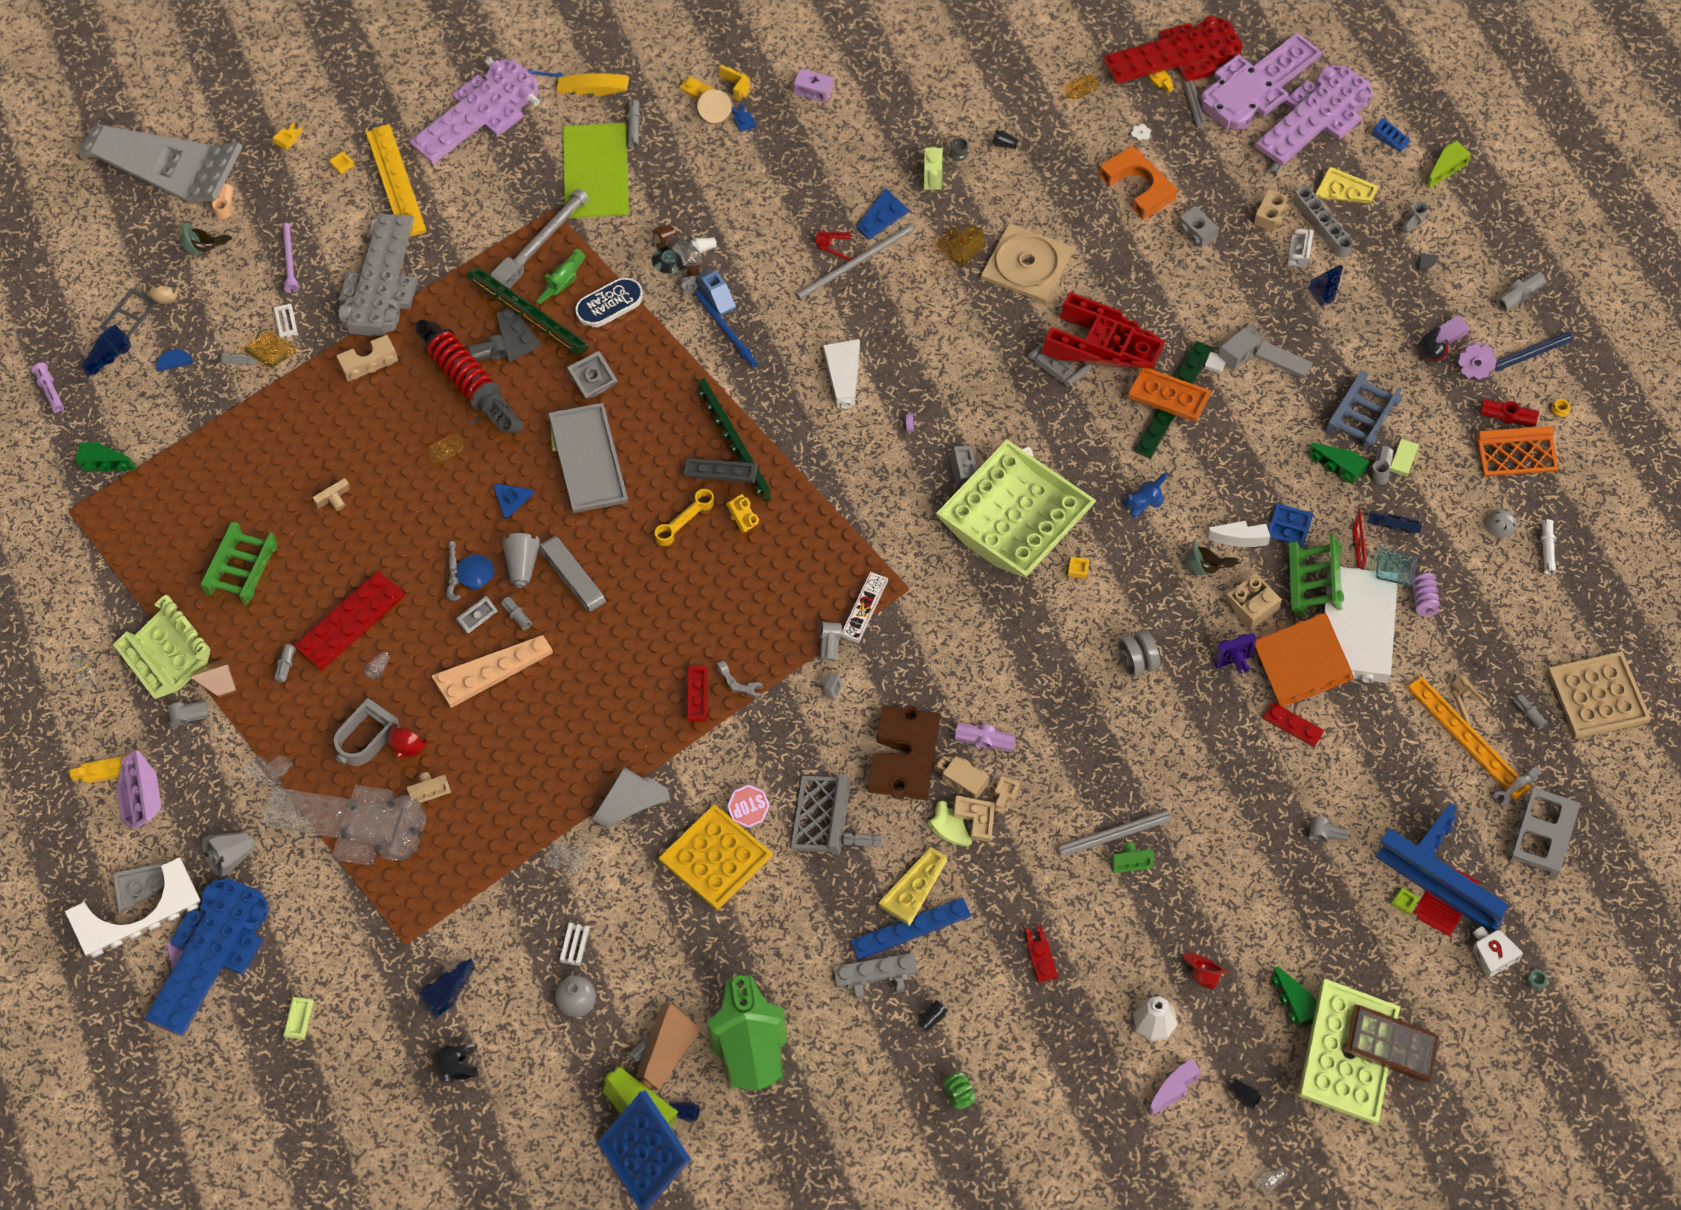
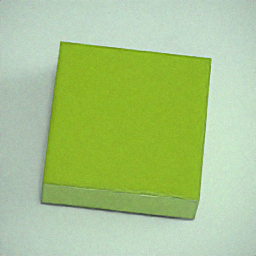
M1402 887L1391 905L1409 915L1420 898Z

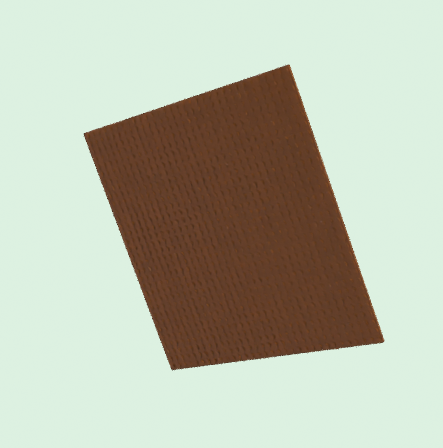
M554 209L416 293L413 297L411 308L400 309L399 322L396 329L385 333V335H388L396 351L397 362L347 382L336 355L354 349L358 356H368L373 351L370 341L382 337L350 334L139 465L135 470H131L73 506L68 511L151 619L161 610L154 604L161 597L168 595L173 603L176 604L177 611H181L183 616L186 617L197 631V638H202L204 643L210 648L207 664L227 658L237 692L218 698L217 695L208 689L206 691L405 945L415 940L595 813L607 797L624 767L642 778L646 777L755 700L747 696V693H733L730 690L726 679L717 670L719 662L725 661L729 668V673L740 684L762 683V689L754 690L762 695L820 654L821 639L819 638V627L821 621L841 623L843 631L870 572L888 578V583L872 616L909 590V587L642 302L635 309L600 327L585 326L578 321L576 316L577 303L583 297L620 278L566 221L523 265L524 272L510 289L590 345L588 350L578 355L570 352L563 344L557 343L553 337L543 333L540 328L530 324L526 318L521 316L539 340L540 347L510 363L507 355L499 360L487 358L476 361L481 365V368L485 369L487 375L491 376L492 381L497 382L501 387L500 394L504 397L505 403L512 408V411L523 423L521 432L518 434L502 432L481 409L475 410L470 405L467 398L462 395L450 378L445 375L439 365L425 353L426 343L416 333V324L419 320L424 319L436 322L442 330H452L459 343H462L468 351V346L487 342L488 338L495 335L502 336L497 313L509 306L502 304L499 299L489 295L482 287L473 284L472 280L467 278V274L470 270L481 268L491 275L507 257L514 260L558 214ZM574 250H581L585 258L576 271L577 277L575 281L556 296L553 294L541 304L536 303L538 298L547 290L545 289L547 286L545 275L547 273L552 274L558 265L564 263L573 255ZM600 351L618 382L595 397L585 399L577 385L571 380L567 367ZM706 379L753 461L758 465L760 473L770 488V500L764 502L761 496L758 497L753 483L694 479L683 476L687 458L738 462L737 455L733 454L730 450L728 439L724 440L721 434L722 429L720 426H716L712 412L709 413L707 411L705 400L701 399L697 393L699 388L698 380ZM604 403L628 503L572 513L558 452L552 451L549 413ZM480 414V419L478 420V422L467 423L471 420H477V416ZM345 478L349 483V491L340 495L346 506L336 511L329 502L317 509L313 504V497ZM501 484L533 489L534 494L506 519L504 518L494 485ZM701 489L710 490L714 495V506L707 511L701 510L674 534L672 544L668 546L659 545L655 539V529L662 524L668 525L695 501L697 491ZM740 494L748 498L752 512L759 518L758 524L744 533L741 532L736 521L731 520L730 516L732 513L726 504ZM707 496L698 499L701 503H708L711 500ZM231 522L238 523L242 533L245 535L266 540L271 532L274 533L277 541V549L275 552H272L256 585L254 597L249 600L247 606L243 605L239 594L217 588L212 596L204 594L201 587L204 576ZM661 532L658 535L662 539L671 536L669 532ZM527 533L531 534V538L534 539L538 536L541 544L556 535L601 591L606 603L589 613L547 561L540 549H538L530 583L524 588L514 587L510 583L502 546L503 536L509 538V534ZM240 541L237 543L235 550L259 556L263 547ZM452 541L456 543L455 557L457 566L462 559L478 554L490 559L495 572L494 577L477 590L469 589V587L463 585L458 580V584L455 585L453 590L455 595L461 596L457 601H450L446 596L447 588L450 585L451 572L449 570L450 549L448 548V543ZM235 557L230 558L227 563L228 566L250 572L255 564ZM375 572H381L405 593V597L324 670L320 671L295 650L292 658L293 665L289 668L286 681L280 683L275 680L274 677L278 667L277 661L281 657L283 646L285 644L293 646ZM224 573L220 581L244 587L247 578ZM487 596L498 611L467 634L454 619L481 598ZM511 597L518 607L523 608V613L532 621V625L527 630H522L519 624L510 618V614L501 604L504 598ZM542 635L553 650V653L452 708H450L432 679L434 674ZM688 666H708L707 722H688L687 720ZM369 698L398 719L399 730L404 727L419 735L420 741L423 742L426 739L429 742L418 756L412 758L405 756L403 759L393 754L394 750L387 742L369 762L359 766H351L346 763L342 765L336 760L335 757L338 753L334 745V737L338 729ZM368 715L345 739L341 749L351 754L363 751L385 726ZM427 772L430 774L431 779L446 775L451 793L412 805L407 787L420 783V774ZM392 801L397 805L398 809L396 812L390 811L389 802ZM351 805H355L359 809L357 815H352ZM413 828L420 833L418 839L412 837L411 830ZM343 830L351 834L349 840L343 839ZM377 844L384 849L382 855L376 853L375 846Z

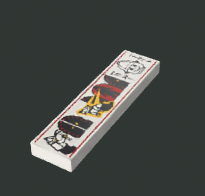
M870 572L841 634L842 638L856 643L860 642L888 583V578Z

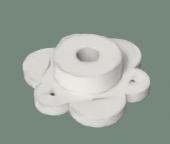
M1145 124L1134 126L1131 136L1139 141L1143 139L1148 140L1151 129L1147 128Z

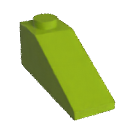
M1458 141L1446 145L1429 177L1427 187L1430 189L1469 163L1471 153Z

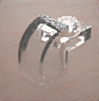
M278 755L271 763L267 759L256 756L243 768V771L253 783L274 788L283 783L279 776L284 775L293 763L289 758Z

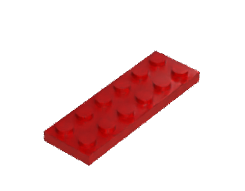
M377 571L293 646L310 663L322 671L405 597V593L381 572Z

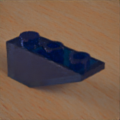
M1342 265L1328 270L1310 281L1309 291L1320 305L1324 303L1330 304L1335 300L1343 270Z
M116 324L99 336L82 368L87 378L91 375H96L102 367L113 363L116 357L127 353L130 347H132L129 338Z
M471 958L460 962L454 970L444 973L438 981L426 985L422 992L419 993L421 1000L435 1019L453 1007L475 970V965Z

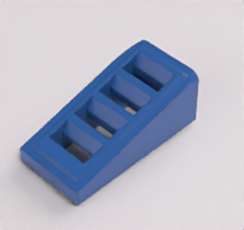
M1384 118L1373 128V137L1399 152H1402L1411 141Z

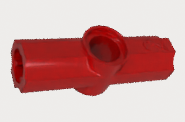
M1483 399L1480 415L1500 419L1505 424L1515 422L1536 427L1539 410L1520 407L1514 401L1501 403Z

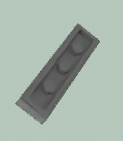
M687 458L683 476L694 479L755 483L758 465L756 463Z

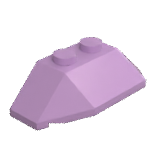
M135 750L122 758V768L117 782L122 822L132 829H137L149 822L162 808L157 774L143 755Z

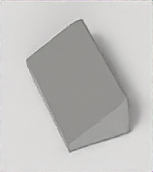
M485 596L454 620L469 634L498 610L489 598Z

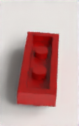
M688 666L687 720L688 722H707L708 666Z
M1272 702L1263 716V720L1314 748L1325 731Z

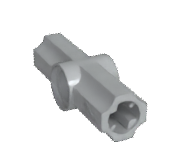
M1535 271L1521 281L1519 279L1514 282L1507 292L1497 298L1496 303L1502 311L1507 312L1518 303H1524L1525 299H1530L1535 291L1546 284L1544 274Z

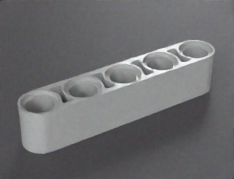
M1300 186L1297 188L1294 199L1297 208L1335 255L1340 258L1349 256L1353 244L1350 236L1309 187Z
M556 535L540 544L539 549L589 613L606 603L601 591Z

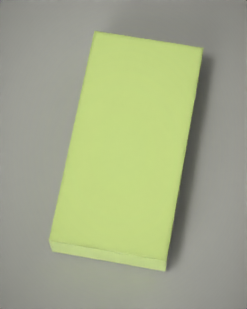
M1401 439L1390 471L1407 477L1419 444Z
M292 998L283 1035L285 1038L305 1040L314 1003L313 999Z

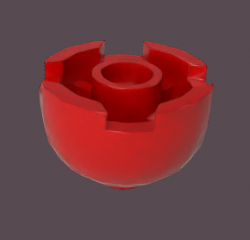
M393 723L388 733V744L394 750L393 754L402 759L405 756L412 758L421 754L429 741L424 739L422 742L419 740V735L404 727L399 730L397 729L398 724Z

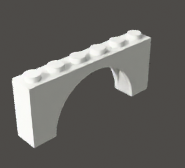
M180 857L161 866L165 881L162 898L154 911L138 922L127 925H115L104 922L90 911L85 902L65 911L87 957H98L108 947H111V949L117 948L123 944V940L129 937L130 940L136 939L142 935V931L148 928L150 931L161 926L160 922L167 919L171 922L180 917L179 913L199 908L198 904L202 902Z

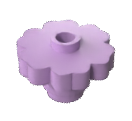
M1478 342L1467 344L1466 351L1459 353L1458 364L1461 366V372L1468 378L1475 376L1476 379H1482L1489 375V371L1495 369L1497 360L1493 355V348L1489 347L1486 343L1479 345Z

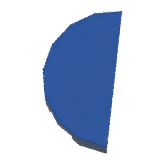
M179 349L170 350L159 357L156 369L159 372L193 364V360L185 351Z

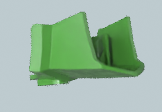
M738 975L735 978L728 979L726 981L722 1008L707 1022L709 1045L713 1054L721 1057L729 1089L737 1087L746 1090H761L777 1082L779 1079L780 1081L784 1080L781 1047L787 1042L788 1029L783 1008L770 1004L764 999L752 976ZM743 983V984H744V985L742 986L743 989L740 990V989H739V986H737V984ZM742 1002L747 1003L745 1006L740 1005Z

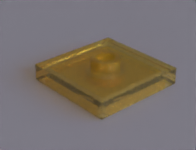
M270 330L244 347V352L271 369L297 351L296 346Z

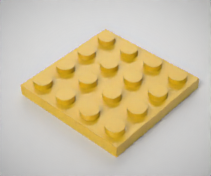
M714 804L659 857V861L718 911L773 857V853Z

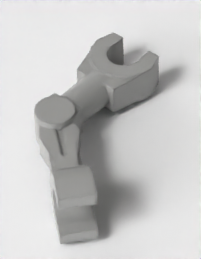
M724 660L717 664L718 672L721 676H724L727 685L733 693L743 692L754 699L761 698V693H756L754 690L762 689V683L740 684L731 676Z
M1535 767L1526 775L1518 777L1514 784L1505 792L1498 791L1493 797L1497 800L1500 796H1504L1505 800L1500 805L1505 807L1509 804V796L1513 792L1523 787L1526 783L1535 782L1537 780L1536 777L1543 772L1538 767Z

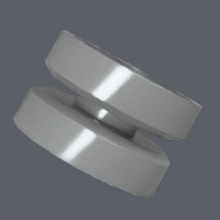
M1148 630L1137 631L1133 637L1126 635L1118 638L1121 660L1132 678L1143 675L1145 670L1152 672L1160 668L1159 652Z

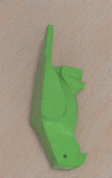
M574 250L573 255L564 263L558 265L552 274L547 273L545 275L547 282L545 289L547 290L538 298L536 303L541 304L553 294L556 296L575 281L577 277L576 271L585 258L581 250Z

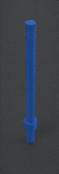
M699 289L696 290L694 295L736 346L740 356L746 359L752 368L756 367L758 363L751 355L752 352L749 348L742 344Z

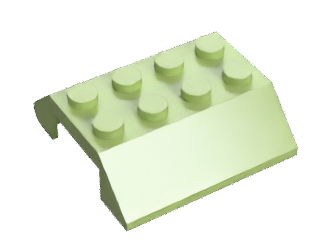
M168 595L161 597L154 604L161 610L135 635L126 631L113 644L155 699L180 690L192 679L190 678L191 675L208 663L210 655L208 645L204 643L202 638H197V631L186 617L183 616V613L177 611L176 604L173 603Z

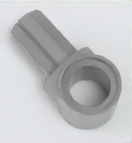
M1422 201L1413 203L1411 210L1407 214V220L1401 226L1404 233H1410L1415 225L1424 222L1428 210L1426 203Z
M1316 816L1311 819L1310 840L1316 839L1321 840L1320 842H1326L1328 837L1344 841L1348 840V829L1331 826L1329 820L1324 817Z

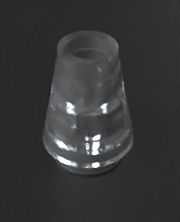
M381 651L365 666V675L372 680L381 678L390 656L386 652Z
M1284 1167L1260 1172L1255 1181L1261 1192L1270 1193L1288 1179L1289 1175Z

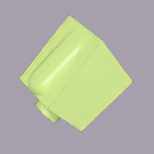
M925 148L924 189L941 190L942 148Z

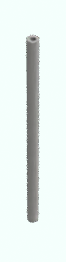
M912 224L908 225L796 293V296L802 299L915 230Z

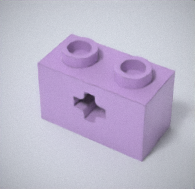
M801 69L794 82V94L824 103L827 102L833 90L832 77L810 70Z

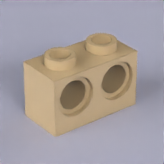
M1268 189L1256 213L1254 225L1273 232L1276 226L1280 227L1283 220L1281 216L1286 214L1289 208V204H1287L1288 196Z

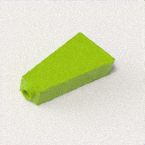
M621 1067L614 1073L611 1071L605 1077L603 1092L620 1114H622L639 1092L646 1090L670 1128L674 1124L678 1111Z

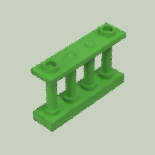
M231 522L201 583L204 594L212 596L214 590L217 588L239 594L243 605L247 606L249 600L254 597L256 585L272 552H275L277 549L274 533L270 532L266 540L243 534L239 524ZM242 541L263 548L259 556L235 550L237 543ZM235 557L255 564L250 572L228 566L227 563L230 558ZM229 573L247 578L244 587H239L221 582L220 578L222 574Z
M1333 534L1329 535L1330 544L1303 549L1297 542L1289 543L1291 609L1297 617H1305V609L1308 606L1333 602L1338 610L1342 609V602L1344 601V594L1341 590L1340 571L1342 545L1340 540H1337ZM1330 552V561L1306 566L1303 564V559L1307 556ZM1331 568L1330 578L1310 582L1304 581L1306 573ZM1332 585V594L1309 599L1305 598L1304 592L1309 589Z

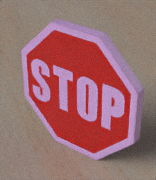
M749 784L734 790L727 805L731 818L748 828L763 822L770 807L765 792Z

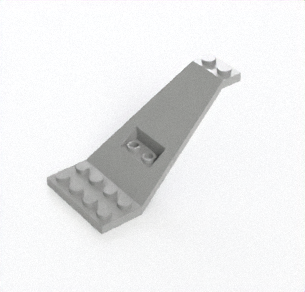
M97 126L89 130L88 136L82 143L78 154L81 158L96 157L188 203L216 201L242 149V145L239 142L208 145L110 126Z

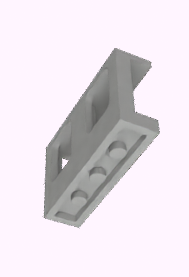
M1533 787L1531 794L1527 793L1523 802L1527 806L1525 811L1521 810L1518 818L1521 825L1520 828L1516 827L1513 835L1516 842L1515 845H1510L1507 854L1511 856L1509 863L1513 864L1517 860L1549 871V877L1557 879L1581 803ZM1535 798H1540L1561 807L1556 824L1531 816L1530 812ZM1525 832L1547 838L1551 841L1546 858H1541L1520 849Z

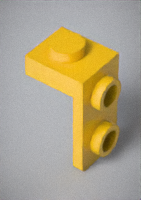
M720 65L719 77L736 84L733 88V97L740 102L749 93L750 77L736 72L730 67Z

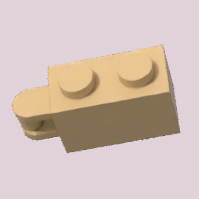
M941 756L934 765V769L942 774V781L968 798L978 799L988 785L989 776H987L986 772L971 766L970 762L966 759H960L956 756L953 760H950L946 756Z

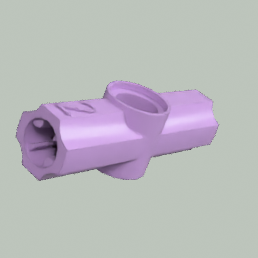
M958 722L955 740L975 744L977 748L984 747L987 748L986 750L994 748L1013 752L1016 739L1015 734L996 731L994 727L985 724L977 727Z

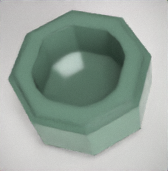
M1536 969L1529 973L1526 982L1530 989L1540 991L1545 989L1549 979L1545 972Z

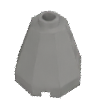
M245 832L214 834L202 838V850L208 853V856L205 857L206 862L213 873L217 876L220 875V877L229 874L253 851L254 840L250 834L248 835Z

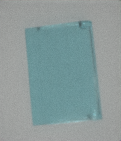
M1381 545L1378 552L1375 577L1379 580L1414 587L1417 557H1413L1408 553L1389 550L1385 545Z

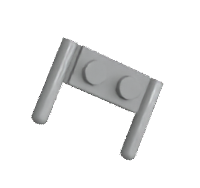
M1044 342L1028 354L1030 360H1035L1034 363L1061 383L1064 382L1067 387L1094 367L1092 364H1085L1075 372V369L1065 361L1041 354Z

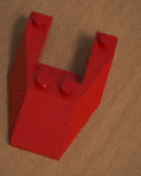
M1069 292L1064 301L1060 318L1090 329V332L1085 340L1051 327L1045 338L1041 354L1061 361L1114 368H1154L1165 345V341L1149 330L1145 331L1137 326L1138 323L1133 319L1130 321L1124 317L1123 312Z

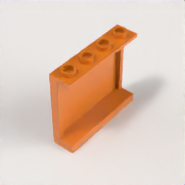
M1327 613L1316 614L1309 620L1296 622L1289 628H1281L1271 635H1264L1256 640L1255 648L1278 703L1282 707L1354 680L1352 670Z

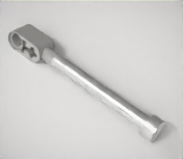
M576 189L570 195L571 200L514 260L507 257L491 273V276L510 289L524 272L523 265L578 207L583 208L589 202L588 195L583 190Z

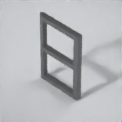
M131 288L100 326V329L127 341L157 305V302ZM132 294L152 303L141 318L121 309ZM117 312L137 321L126 336L106 327Z

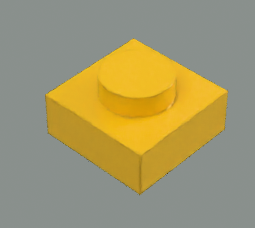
M343 151L329 160L330 165L340 175L355 166L354 161Z
M1071 556L1068 577L1087 579L1090 559Z

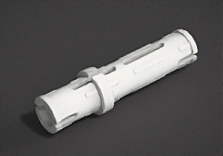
M1546 519V524L1545 520L1541 521L1542 536L1540 537L1543 543L1544 574H1551L1552 571L1554 575L1556 574L1554 545L1556 536L1554 535L1553 520Z

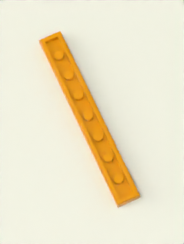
M1422 676L1407 686L1406 689L1505 791L1514 784V781L1520 776ZM1526 783L1510 796L1516 801L1528 792L1531 787Z

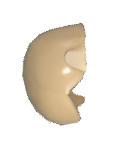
M152 286L149 294L155 302L167 305L175 302L179 288L167 286L156 288Z

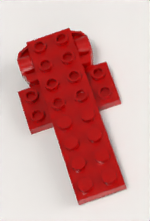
M1210 15L1197 24L1195 29L1189 22L1161 30L1158 34L1160 40L1103 56V62L1115 84L1176 67L1184 80L1189 82L1190 80L1195 81L1214 75L1218 70L1216 66L1227 64L1238 54H1241L1243 43L1229 20L1225 21L1222 18H1215L1213 15Z

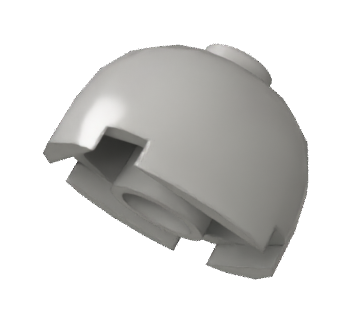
M572 975L564 978L558 984L555 990V1002L558 1009L564 1015L581 1017L593 1009L596 1002V991L593 984L587 978L580 975Z

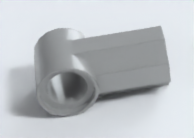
M1382 446L1377 449L1372 479L1378 485L1386 484L1389 481V472L1394 450L1389 446Z
M821 621L819 627V638L821 639L820 659L828 661L837 660L838 641L842 634L841 623Z
M206 700L186 705L177 702L168 706L170 725L173 728H178L177 726L179 725L186 726L191 721L209 718Z

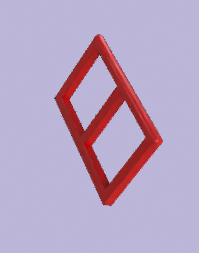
M1358 509L1353 524L1357 567L1364 570L1367 555L1362 511ZM1358 524H1359V531H1360L1359 538H1358V530H1357ZM1360 549H1362V560L1360 556Z

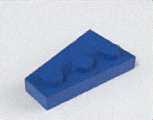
M885 188L858 224L857 230L870 240L909 213V209Z

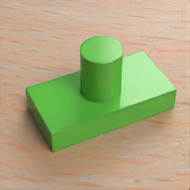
M1127 843L1123 846L1125 853L1113 854L1112 867L1114 873L1154 868L1153 849L1137 851L1134 843Z

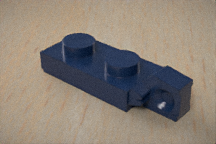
M1372 510L1368 518V523L1375 526L1385 524L1387 528H1401L1409 534L1420 533L1422 527L1421 521Z

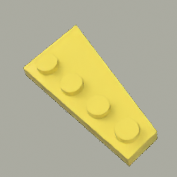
M930 847L878 903L880 908L910 926L947 862L946 856Z

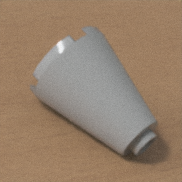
M527 533L509 534V538L503 536L502 546L510 583L516 588H524L531 580L540 546V538L536 536V539L531 538V534Z

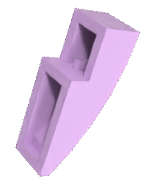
M1192 1059L1181 1065L1162 1084L1150 1106V1116L1184 1098L1188 1092L1186 1086L1200 1078L1201 1071Z

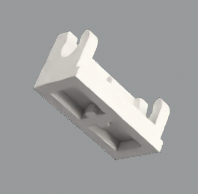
M1295 230L1296 234H1302V236L1292 235L1287 265L1307 268L1314 230Z

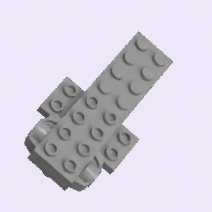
M378 214L362 273H346L339 297L340 304H343L339 308V319L342 327L349 330V334L385 336L386 332L396 329L399 322L400 309L411 308L418 282L417 277L400 276L399 274L414 223L413 216Z

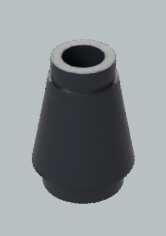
M1001 129V131L996 130L992 143L998 147L1016 149L1019 139Z
M937 1000L934 1003L931 1002L918 1024L928 1031L946 1017L947 1008Z
M1238 1079L1234 1080L1230 1085L1229 1089L1232 1090L1245 1107L1253 1109L1262 1098L1259 1090Z

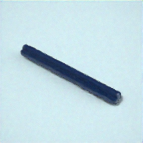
M1568 331L1497 359L1494 371L1502 370L1572 342L1573 335Z

